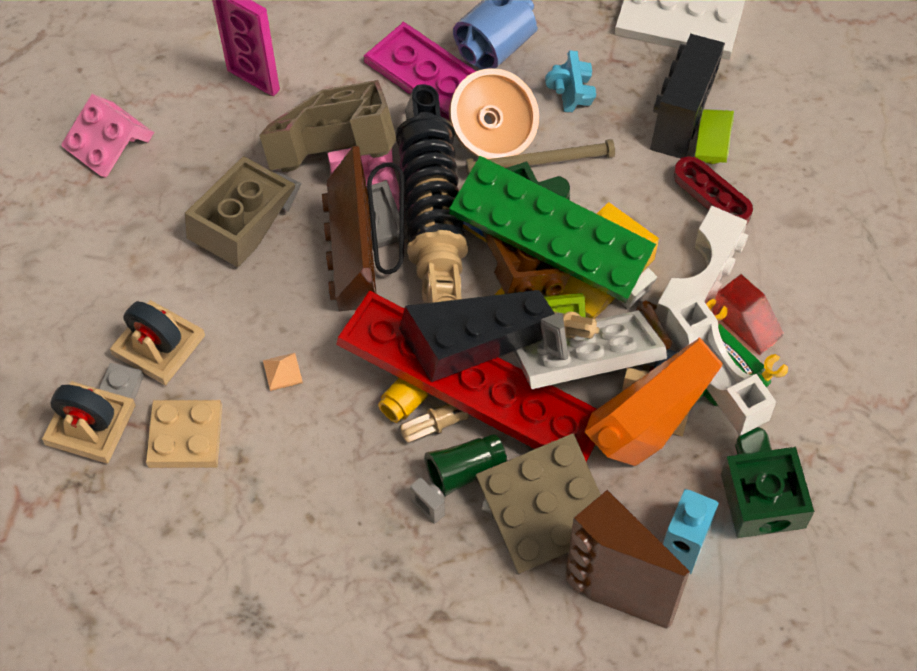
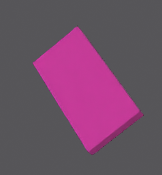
M212 0L227 71L274 97L279 92L280 86L267 9L252 0Z
M404 21L364 55V63L410 95L413 88L420 84L430 85L436 89L439 94L441 117L449 121L450 101L455 89L467 76L476 72L473 68Z

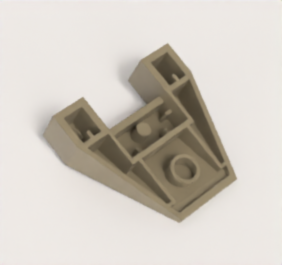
M379 80L322 89L268 124L259 135L269 170L281 169L282 172H289L299 168L308 154L359 146L361 156L370 154V157L377 158L388 154L396 142L388 104Z

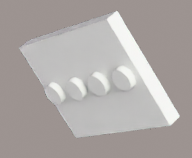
M624 0L615 27V35L679 49L680 44H686L690 33L725 42L722 58L730 60L745 0Z
M638 310L597 319L596 327L600 329L599 333L594 334L592 339L577 336L566 338L568 359L566 360L545 351L543 340L513 352L531 389L667 359L666 346Z

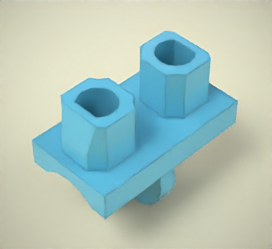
M569 50L567 61L562 65H554L552 70L546 74L545 82L549 89L556 90L557 94H562L564 112L573 113L577 105L590 106L596 98V89L594 86L583 84V82L588 83L592 76L591 63L579 61L578 51Z

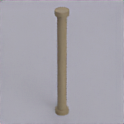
M607 139L605 143L491 158L488 160L507 168L526 161L529 166L604 155L607 158L615 157V145L613 139ZM473 158L466 159L467 175H469L476 161H473Z

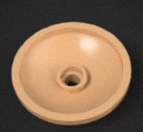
M483 69L470 74L457 86L450 101L449 118L454 127L456 138L466 150L477 157L482 156L486 159L518 155L531 144L539 125V110L532 91L519 77L501 69ZM484 115H488L491 118V124H487L484 121Z

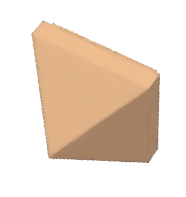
M295 353L263 360L270 391L303 383Z

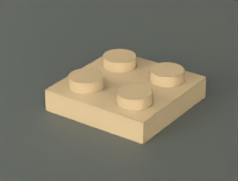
M153 400L146 458L148 468H217L223 407L221 400Z

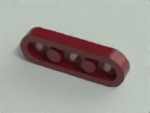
M684 157L676 163L674 170L675 182L705 208L710 210L711 206H714L730 214L737 213L739 215L735 216L747 220V224L749 223L753 212V205L746 196L696 157Z

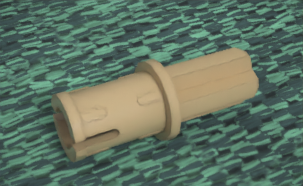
M569 311L565 314L563 313L566 338L577 336L592 339L594 334L599 333L600 328L596 327L597 321L595 319L581 317L576 312Z
M447 404L435 410L429 408L426 414L402 423L400 430L405 441L411 443L434 432L440 434L443 428L466 420L469 416L463 411L453 414L458 409Z

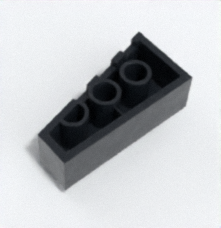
M690 33L686 44H680L676 60H673L669 75L665 77L661 95H657L653 113L658 115L650 150L680 159L687 157L690 141L694 138L699 118L702 116L707 97L710 94L720 66L725 42Z
M540 290L407 305L403 312L399 330L429 380L434 382L542 341L541 319L555 313Z

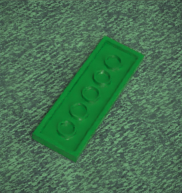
M479 156L449 209L450 215L624 303L628 301L656 246V243L482 156Z

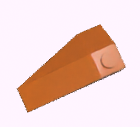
M699 337L592 412L585 433L607 458L637 466L663 448L721 369L723 363Z

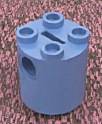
M482 0L453 27V36L461 56L479 69H496L537 32L538 27L532 11L534 9L532 0Z

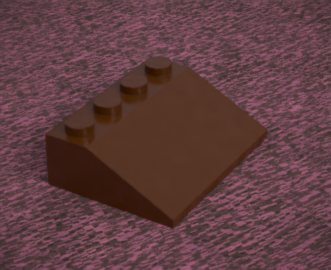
M354 146L326 181L327 193L322 194L323 212H329L330 222H324L326 242L331 241L332 251L326 252L328 271H334V281H328L329 295L331 301L336 300L339 312L357 310L369 290L377 294L368 192L359 146Z
M608 490L602 493L573 519L565 573L567 575L566 580L572 589L579 594L583 592L592 601L663 628H669L675 618L690 571Z

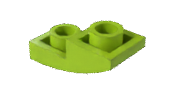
M703 109L697 139L696 158L708 164L727 163L734 111Z

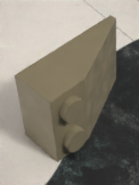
M243 156L185 212L186 238L234 266L239 267L257 249L295 189V184Z

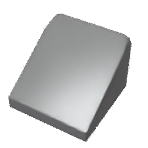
M557 313L541 319L545 351L563 360L568 359L563 313Z

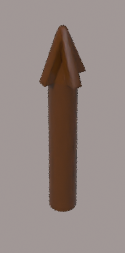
M640 298L636 311H640L664 343L666 350L670 349L672 340L654 311L657 309V305Z

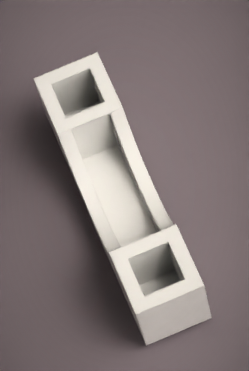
M711 206L698 230L695 248L706 260L707 268L694 277L683 279L671 278L656 309V314L661 323L666 325L669 308L697 294L700 295L705 304L709 300L717 299L723 285L719 281L723 275L726 277L730 275L736 259L732 258L736 251L741 253L749 235L744 234L747 220Z
M697 294L669 308L665 330L679 350H682L700 337L723 363L721 369L707 386V390L738 434L741 436L768 422L774 410L776 400L757 374H746L731 359L722 342L718 321L700 295Z

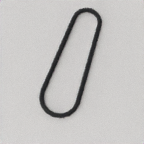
M387 162L376 166L371 171L367 181L375 266L383 274H392L401 267L404 260V174L397 164ZM385 167H392L399 174V261L394 268L389 270L383 269L379 262L372 195V179L380 169Z

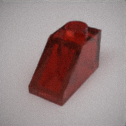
M742 274L718 291L717 301L712 313L718 315L723 306H726L727 315L721 321L759 355L783 337L784 332L766 295Z

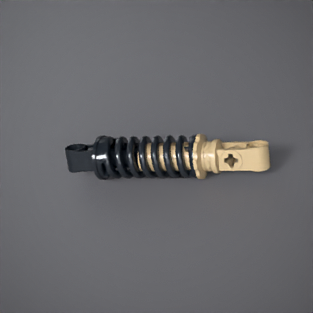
M420 84L412 90L405 110L406 121L401 123L396 130V142L399 146L400 168L404 174V210L406 212L405 223L407 225V239L409 241L406 250L407 254H409V260L416 264L418 277L422 279V298L424 303L462 299L461 259L467 255L468 246L466 245L465 234L462 230L464 221L449 214V209L459 193V188L457 187L459 178L456 174L457 164L454 160L456 153L453 147L454 127L449 120L441 117L439 94L436 89L430 85Z

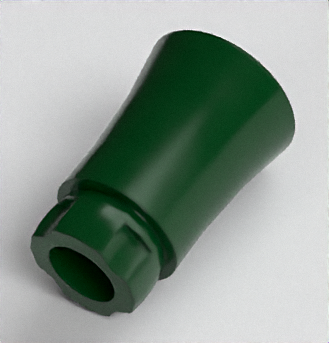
M493 434L482 439L478 437L449 448L426 452L424 459L432 484L436 485L443 495L447 497L459 488L477 480L476 474L506 462L507 455L500 438Z

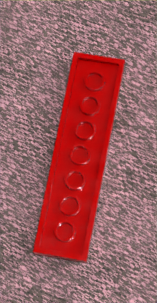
M370 290L338 336L336 345L534 449L573 433L587 462L595 446V443L585 433V429L591 413L597 410V408L553 385L531 389L522 369L499 357L431 382L399 330L405 308Z

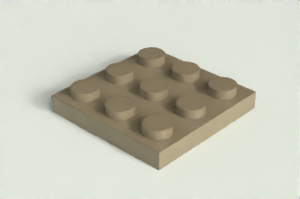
M573 433L480 472L475 476L517 574L569 553L574 517L601 495Z

